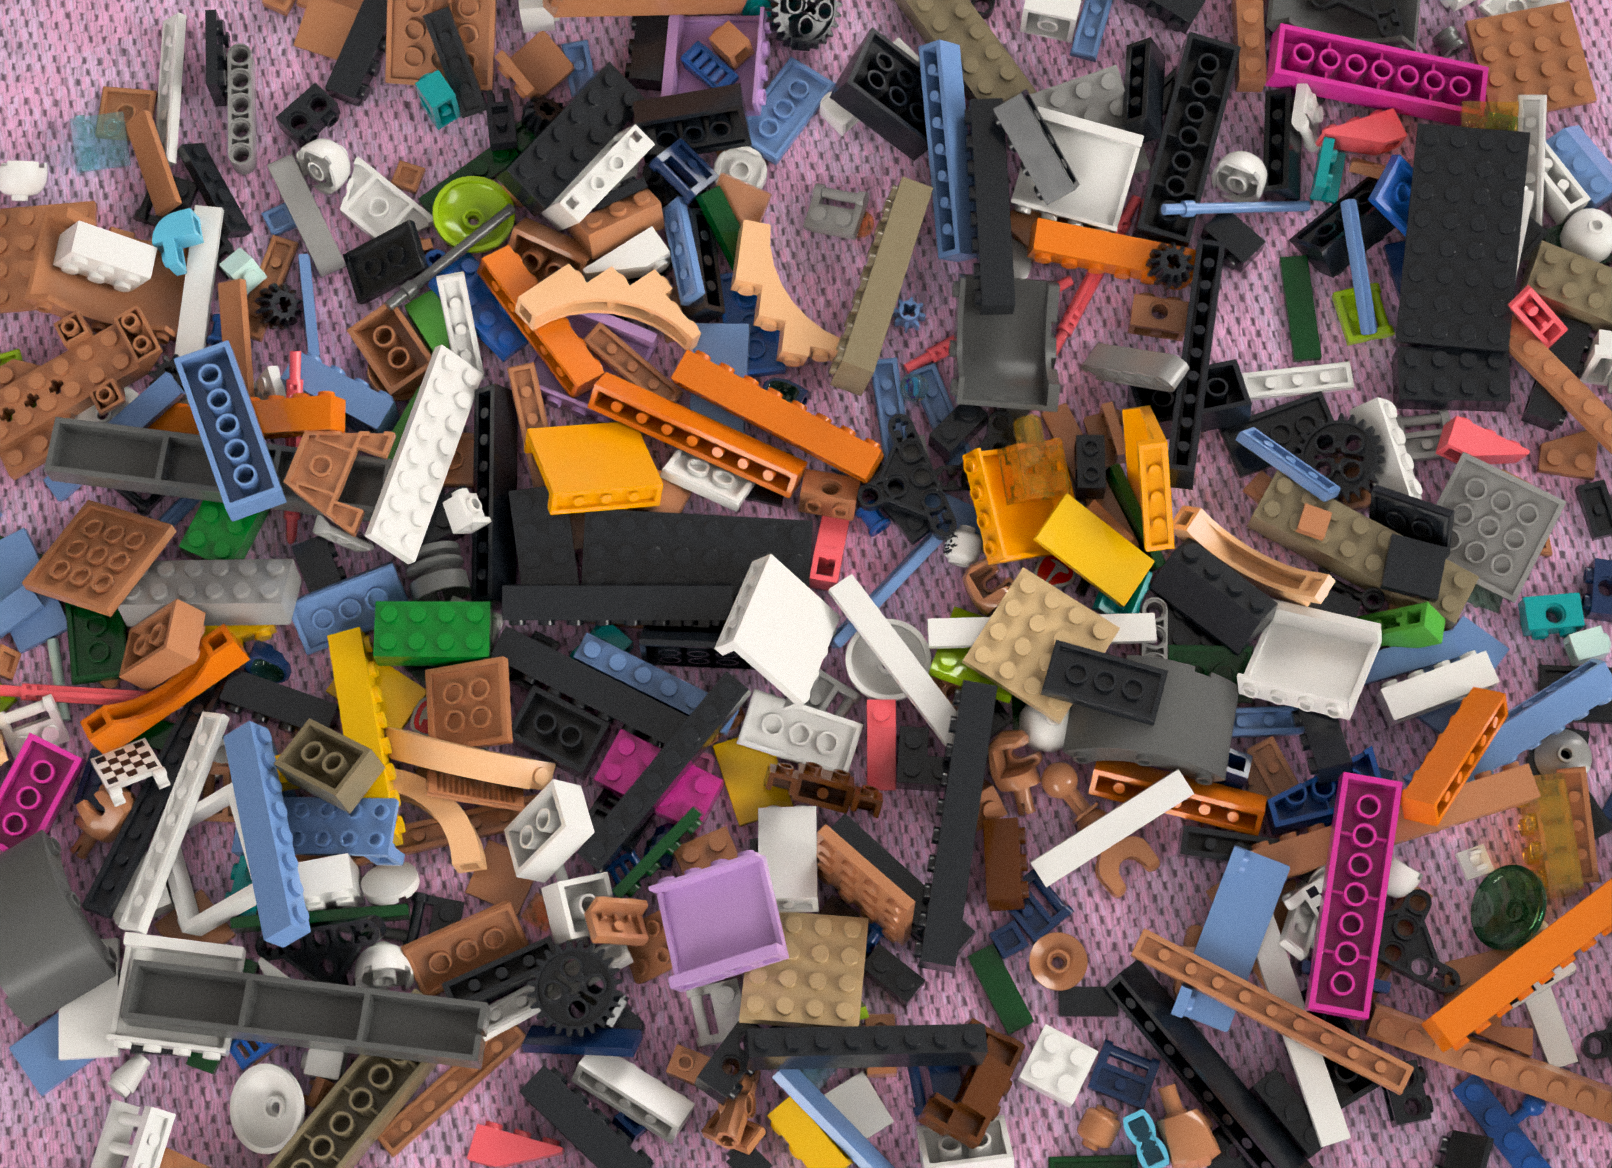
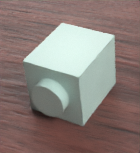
M240 247L219 264L231 280H246L247 294L267 278L253 258Z
M1601 625L1569 634L1562 641L1571 666L1582 665L1592 658L1603 659L1611 652L1610 638L1607 633H1603Z

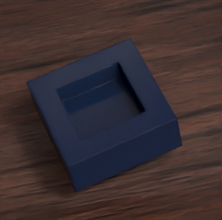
M1015 920L988 935L1003 961L1029 946Z
M622 1112L615 1115L612 1124L617 1129H621L631 1139L632 1143L648 1131L646 1127L638 1124Z

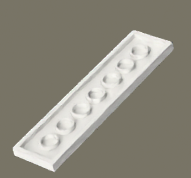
M443 345L435 347L391 468L365 533L367 538L407 564L416 561L472 407L475 389H478L483 373Z

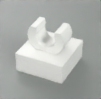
M1484 844L1455 854L1466 881L1495 871Z

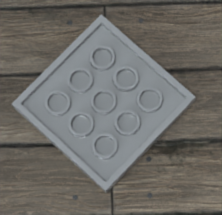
M1117 65L1030 94L1037 108L1039 106L1125 130L1122 126L1125 88ZM1143 144L1140 148L1133 174L1150 169Z
M1463 452L1436 504L1455 511L1450 555L1447 560L1479 576L1476 585L1515 603L1566 501Z

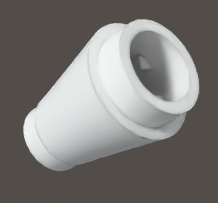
M135 1054L134 1057L130 1058L110 1075L111 1079L107 1084L120 1096L126 1098L129 1094L134 1093L151 1063L144 1056Z

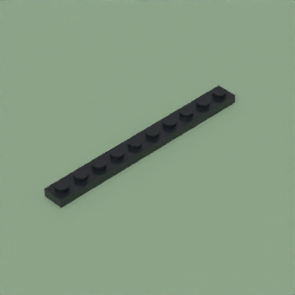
M229 674L183 706L157 757L162 767L166 769L167 778L171 785L159 789L153 776L146 779L82 904L85 911L108 919L112 918L158 827L203 711L216 712L221 703L219 697Z

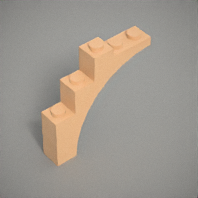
M743 220L738 231L731 290L737 291L744 296L757 295L753 326L761 327L765 331H780L776 361L784 362L786 366H803L808 357L817 362L833 361L838 352L836 348L840 338L825 331L810 320L794 304L784 289L773 263L770 247L771 225Z
M567 264L520 295L515 308V312L532 331L550 321L566 316L603 313L636 319L653 326L671 337L685 350H693L697 346L701 335L698 326L681 312L677 303L669 299L673 288L669 281L655 269L632 285H629L624 275L618 273L612 266L589 282H586L584 276L579 271H575L570 264Z

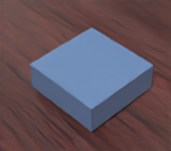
M286 203L261 213L271 235L279 236L297 228Z

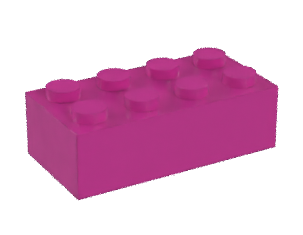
M620 729L594 777L595 784L622 798L662 749ZM692 765L654 813L656 816L676 825L693 806H697L704 813L700 818L703 824L693 833L698 836L724 787L723 780Z
M29 733L0 787L1 851L4 852L40 830H43L48 835L86 760Z

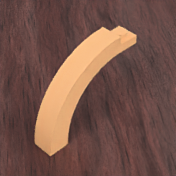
M1183 505L1173 520L1174 534L1183 542L1189 537L1263 593L1277 599L1308 607L1311 602L1321 604L1335 583V580L1329 574L1295 568L1254 550L1218 525L1202 508Z
M392 727L384 728L385 737H388L392 748V754H388V757L394 760L444 773L524 789L543 790L553 779L556 765L553 762L465 746L409 730Z
M395 769L396 780H393L394 789H397L400 800L424 810L438 821L447 837L452 865L460 874L486 870L487 864L482 842L475 827L459 804L452 800L426 796V778L411 772Z

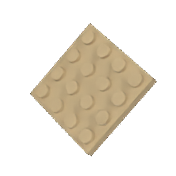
M1023 567L962 663L1060 724L1072 703L1041 695L1056 640L1105 653L1120 628Z
M798 912L779 913L789 959L744 973L739 1023L798 1028L859 1026L869 918Z

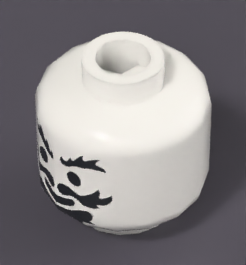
M960 525L953 537L946 540L943 554L948 558V563L968 568L970 564L978 562L983 540L980 535L975 534L976 528Z

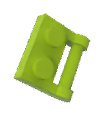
M1379 283L1370 284L1374 312L1378 324L1377 332L1371 335L1361 334L1354 288L1333 292L1332 299L1347 346L1395 335L1393 325H1389L1380 297L1382 291Z

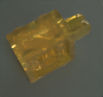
M1030 414L1016 419L1013 426L1017 444L997 449L1007 505L1051 500L1062 497L1066 493L1072 494L1062 438L1044 440L1041 419L1037 415Z

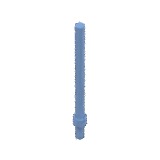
M1185 200L1180 203L1162 204L1161 213L1163 215H1181L1182 217H1194L1196 214L1301 212L1310 210V202L1308 200L1195 203L1194 200Z

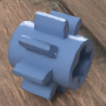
M913 297L904 302L899 299V309L895 308L892 315L893 317H898L894 321V326L898 327L901 325L904 327L905 333L913 327L918 331L920 326L918 321L923 322L926 318V314L919 313L923 309V303L917 304L913 301ZM904 312H907L908 314L914 313L913 317H911L910 315L904 316Z

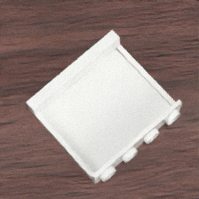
M1038 106L1041 116L1080 185L1075 191L1046 205L1044 200L1041 201L1034 191L1035 184L1031 176L1027 177L1022 168H1020L1010 205H1014V210L1020 213L1030 215L1032 210L1042 213L1041 218L1057 221V218L1068 220L1067 224L1082 227L1085 225L1097 230L1116 233L1144 136Z
M772 554L752 561L714 649L721 655L735 651L787 696L783 709L789 710L797 706H803L809 700L810 690L814 681L819 676V668L823 659L828 654V646L832 637L836 634V626L841 616Z
M1273 599L1278 603L1273 621L1262 631L1244 674H1237L1239 694L1249 698L1271 701L1278 705L1284 704L1300 708L1307 712L1313 711L1325 714L1332 718L1350 720L1382 643L1381 624Z
M125 932L123 944L126 947L111 1030L110 1034L106 1035V1039L114 1042L113 1047L121 1049H131L132 1045L143 1046V1051L161 1053V1049L164 1048L172 1049L173 1055L191 1057V1052L203 1053L202 1058L220 1061L221 1056L229 1057L232 1038L129 1026L121 1016L134 959L243 973L247 952L245 948Z

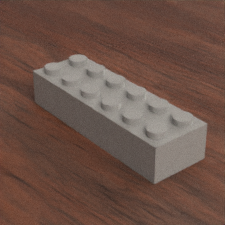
M293 559L154 561L120 604L118 610L126 626L133 627L175 599H179L206 613L205 626H221L222 624L290 625L302 580Z

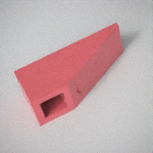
M1394 108L1386 111L1378 109L1363 118L1356 116L1344 124L1326 126L1321 131L1322 134L1315 144L1320 147L1324 137L1335 139L1333 149L1376 156L1398 148L1408 135Z
M1455 416L1443 426L1435 454L1456 464L1463 452L1488 464L1517 463L1526 457L1530 450L1522 447L1516 441L1507 440L1497 435L1491 429H1484L1473 424L1468 418Z
M827 516L821 517L809 577V588L829 591L831 587L839 583L850 520Z
M486 1121L485 1126L477 1124L467 1159L492 1168H505L564 1155L565 1149L559 1147L560 1141L543 1137L541 1142L531 1139L532 1133L519 1129H514V1133L502 1131L503 1125Z

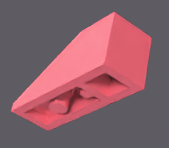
M1529 285L1508 304L1516 318L1548 349L1568 330Z
M896 699L867 700V785L873 786L879 791H896Z

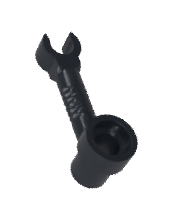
M1318 568L1319 573L1330 575L1327 569ZM1330 575L1335 580L1331 589L1339 593L1345 592L1353 595L1356 598L1355 600L1361 602L1363 609L1367 613H1376L1383 607L1385 597L1380 589L1372 587L1361 592L1345 583L1343 584V582ZM1373 600L1376 602V605H1370L1367 601Z

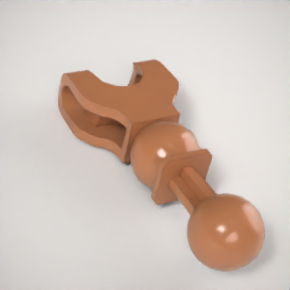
M1055 762L1045 768L1041 777L1044 791L1053 798L1064 799L1077 816L1072 821L1073 825L1077 822V831L1107 814L1104 810L1096 808L1099 805L1097 802L1090 806L1077 790L1078 776L1071 765L1064 762ZM1127 836L1096 856L1095 874L1111 896L1119 899L1126 891V885L1119 874V867L1122 861L1127 859L1135 860L1146 871L1153 872L1160 867V860L1144 839L1136 836Z

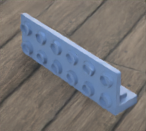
M283 797L284 805L288 812L289 829L293 836L292 843L295 855L334 856L348 853L350 856H364L376 865L403 866L405 854L395 848V844H393L399 801L397 799L362 798L349 814L319 797ZM236 828L231 852L240 857L245 855Z
M1234 845L1194 954L1248 981L1290 867ZM1182 983L1171 1014L1180 1018L1186 1016L1221 1031L1228 1032L1236 1011Z

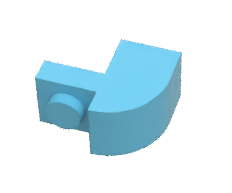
M191 208L166 215L158 222L152 235V244L161 253L164 266L169 268L176 276L187 274L183 249L204 243L200 218Z

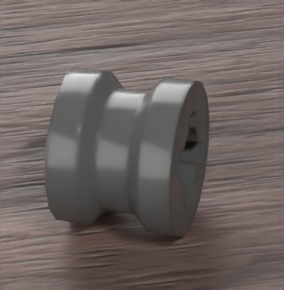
M1455 26L1442 30L1432 40L1434 45L1441 49L1440 54L1444 58H1450L1460 53L1466 47L1465 41L1458 37V30Z

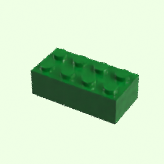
M203 500L178 547L185 556L193 560L245 559L271 509L232 522L224 503Z
M376 601L373 657L377 666H450L492 658L490 656L493 645L494 611L491 602Z

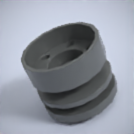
M439 541L425 544L420 547L414 563L407 564L403 561V565L407 569L405 571L407 578L414 580L409 585L413 601H440L437 593L440 591L443 593L444 601H451L452 596L463 599L469 595L471 586L466 570L459 569L464 564L463 557L460 555L462 552L459 543Z

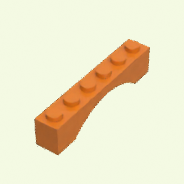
M222 624L200 639L198 648L200 655L193 665H189L163 685L147 694L125 702L103 705L81 720L80 724L88 740L102 754L125 746L249 661L250 658L241 642L225 624Z

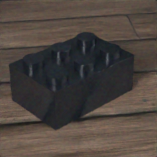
M533 685L512 723L513 743L511 744L544 761L556 763V767L585 781L612 731L610 723Z

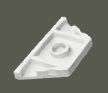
M359 156L356 157L351 179L349 178L346 187L347 193L340 207L342 215L372 239L407 220L415 222L418 232L434 226L433 216Z

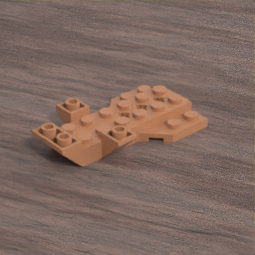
M138 304L113 318L115 324L97 334H94L81 313L76 310L53 323L68 351L42 366L12 359L0 366V458L10 478L14 481L46 463L55 417L75 419L78 414L94 405L99 414L103 416L126 402L125 387L149 374V371H151L163 350ZM61 388V392L57 394L56 392ZM36 401L37 406L33 408L32 406L34 405V402ZM13 414V420L9 422L8 419Z

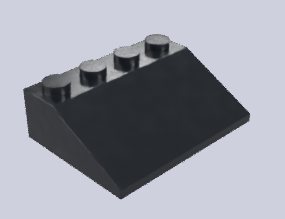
M872 27L841 73L829 98L915 161L928 150L920 63Z
M683 625L681 627L644 626L639 639L642 660L649 664L653 662L655 666L756 670L735 651L721 655L714 649L723 630L722 626L709 625V628H693V626Z

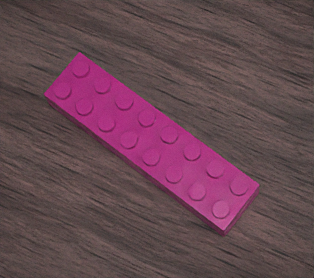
M1280 23L1271 36L1265 86L1279 89L1291 87L1296 92L1297 84L1308 83L1312 93L1317 97L1382 109L1384 111L1394 108L1395 112L1399 114L1473 128L1484 116L1489 67Z
M1343 772L1339 776L1304 1008L1306 1011L1362 1021L1369 1019L1403 782Z

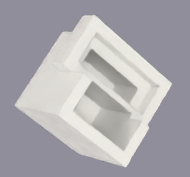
M1599 329L1587 352V359L1579 379L1583 383L1603 386L1608 384V393L1612 394V331Z

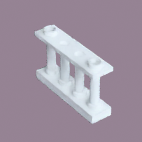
M113 1099L91 1168H121L124 1156L129 1157L125 1168H159L176 1114L145 1106L143 1114L138 1115L140 1107ZM138 1127L133 1145L128 1144L133 1128Z

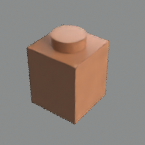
M729 20L724 25L717 27L709 37L714 52L734 71L754 54L750 40Z

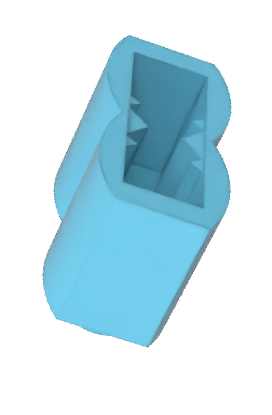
M1141 1109L1124 1117V1130L1131 1142L1136 1145L1137 1157L1143 1168H1164L1169 1166L1170 1159L1167 1149L1162 1141L1156 1137V1127L1150 1115Z

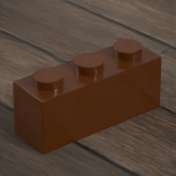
M1018 817L983 820L986 898L989 910L992 912L1025 909L1024 899L1030 896L1028 881H1023V872L1028 871L1027 854H1022V845L1027 844L1025 827H1020Z

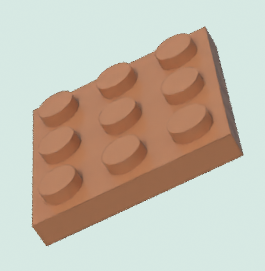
M502 656L425 670L429 737L475 748L513 743L508 658Z

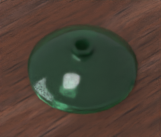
M1520 865L1502 866L1484 878L1475 892L1471 905L1472 927L1476 936L1484 945L1498 951H1511L1522 947L1535 936L1543 923L1547 908L1546 890L1541 879L1532 870Z

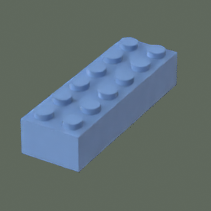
M229 340L175 358L174 362L225 509L231 521L233 522L286 503L283 489Z

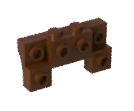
M814 762L798 763L797 770H794L792 765L786 763L770 764L763 782V786L768 790H771L772 786L788 790L791 800L846 814L850 806L851 811L856 812L858 808L869 811V814L873 815V817L879 818L883 804V793L879 792L877 788L870 785L855 786L854 777L850 776L849 772L840 769H834V771L822 769L820 764Z
M972 1017L969 1020H967L964 1024L983 1023L979 1022L978 1020ZM986 1025L988 1053L982 1065L969 1066L953 1102L938 1092L930 1095L918 1119V1122L939 1135L944 1136L948 1134L970 1149L980 1145L990 1121H994L1001 1109V1106L998 1104L1002 1096L1004 1097L1012 1086L1010 1078L1026 1046L1017 1039L1001 1034Z

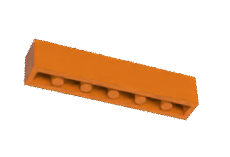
M1037 218L1031 225L1027 257L1034 258L1036 262L1042 264L1054 262L1061 264L1062 267L1067 269L1079 267L1088 269L1087 271L1092 274L1109 273L1114 274V277L1118 279L1134 278L1139 279L1143 284L1154 285L1156 278L1155 276H1147L1151 268L1145 265L1146 261L1150 259L1149 253L1153 249H1157L1161 242ZM1185 247L1183 253L1184 255H1192V259L1188 263L1194 266L1196 249ZM1194 267L1189 273L1190 279L1186 283L1182 282V285L1176 289L1171 285L1169 289L1181 290L1186 288L1192 282Z
M507 245L483 257L477 270L478 275L568 395L575 399L593 389L595 383L605 372L600 361L594 358L588 351L584 340L573 331L566 317L550 321L532 331L515 312L518 297L539 283L535 275L531 274L524 266L520 255Z
M1473 687L1467 697L1462 699L1460 708L1455 715L1450 717L1444 732L1438 735L1436 744L1431 752H1427L1423 764L1419 770L1414 772L1408 787L1402 790L1400 805L1403 809L1404 819L1432 826L1439 825L1508 717L1506 693Z
M1096 761L1088 794L1124 803L1171 772L1127 761ZM1183 775L1194 794L1166 811V814L1259 836L1267 796L1217 783L1201 785L1194 779Z

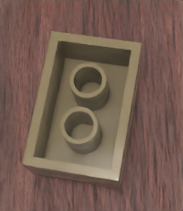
M310 718L274 763L288 782L349 814L385 769V766L372 749Z

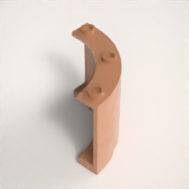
M69 206L46 207L24 300L35 305V310L39 312L51 313L61 318L78 310L95 333H99L115 324L113 318L138 304L158 343L168 344L169 341H176L185 274L176 276L169 268H166L158 249L151 279L130 292L117 291L113 288V285L107 283L91 282L87 279L88 277L80 274L71 275L64 273L60 267L53 265L60 234L77 221L95 226L96 220L84 216ZM115 227L109 228L111 232L154 246L152 238L151 241L136 239L133 232ZM189 247L183 249L186 266Z

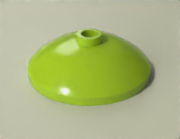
M480 176L461 177L449 182L438 193L433 205V223L439 236L448 245L455 247L510 203L514 207V204L509 194L495 181ZM515 213L466 252L482 253L500 246L509 237L513 229ZM476 219L478 224L471 225L469 220Z

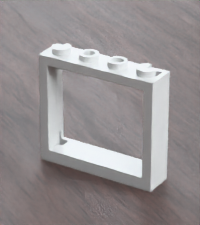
M636 124L619 132L541 214L558 231L580 223L655 144Z
M230 783L197 802L187 830L230 805L249 869L233 784ZM180 846L168 877V883L171 890L170 896L176 908L177 921L182 933L202 936L229 921L230 918L236 917L257 905L253 884H250L199 913Z

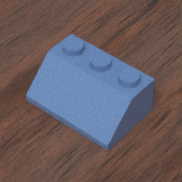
M1579 125L1566 127L1546 140V143L1591 198L1584 209H1598L1612 199V164Z

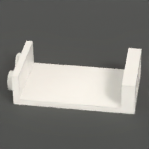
M801 804L795 807L772 805L766 808H758V853L766 856L779 913L819 912L816 857L818 821L816 806Z

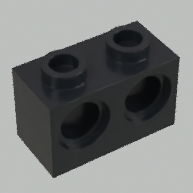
M315 82L275 118L279 128L302 148L305 144L318 139L319 133L326 126L330 128L335 125L341 113L337 102ZM321 106L326 107V108H325L323 111H321V112H316V111H315V109L318 108V107H321ZM299 124H306L303 129H295Z
M1076 435L1074 445L1076 499H1104L1106 491L1105 436Z
M1417 1059L1405 1062L1413 1066L1414 1070L1409 1078V1085L1405 1087L1401 1095L1381 1086L1392 1128L1423 1122L1432 1118L1431 1113L1434 1111L1431 1097L1425 1094L1423 1084L1426 1083V1076L1423 1067L1418 1066ZM1406 1100L1415 1103L1417 1107L1415 1116L1409 1115L1405 1111L1404 1103Z

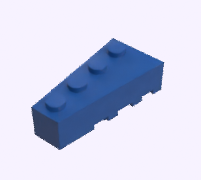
M1372 746L1352 757L1354 774L1382 778ZM1315 775L1313 778L1268 799L1265 812L1272 835L1333 821L1338 781L1319 785Z

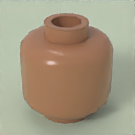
M1099 1104L1096 1107L1087 1108L1077 1127L1078 1134L1083 1138L1082 1144L1094 1151H1098L1099 1147H1111L1121 1128V1123L1117 1119L1118 1114Z

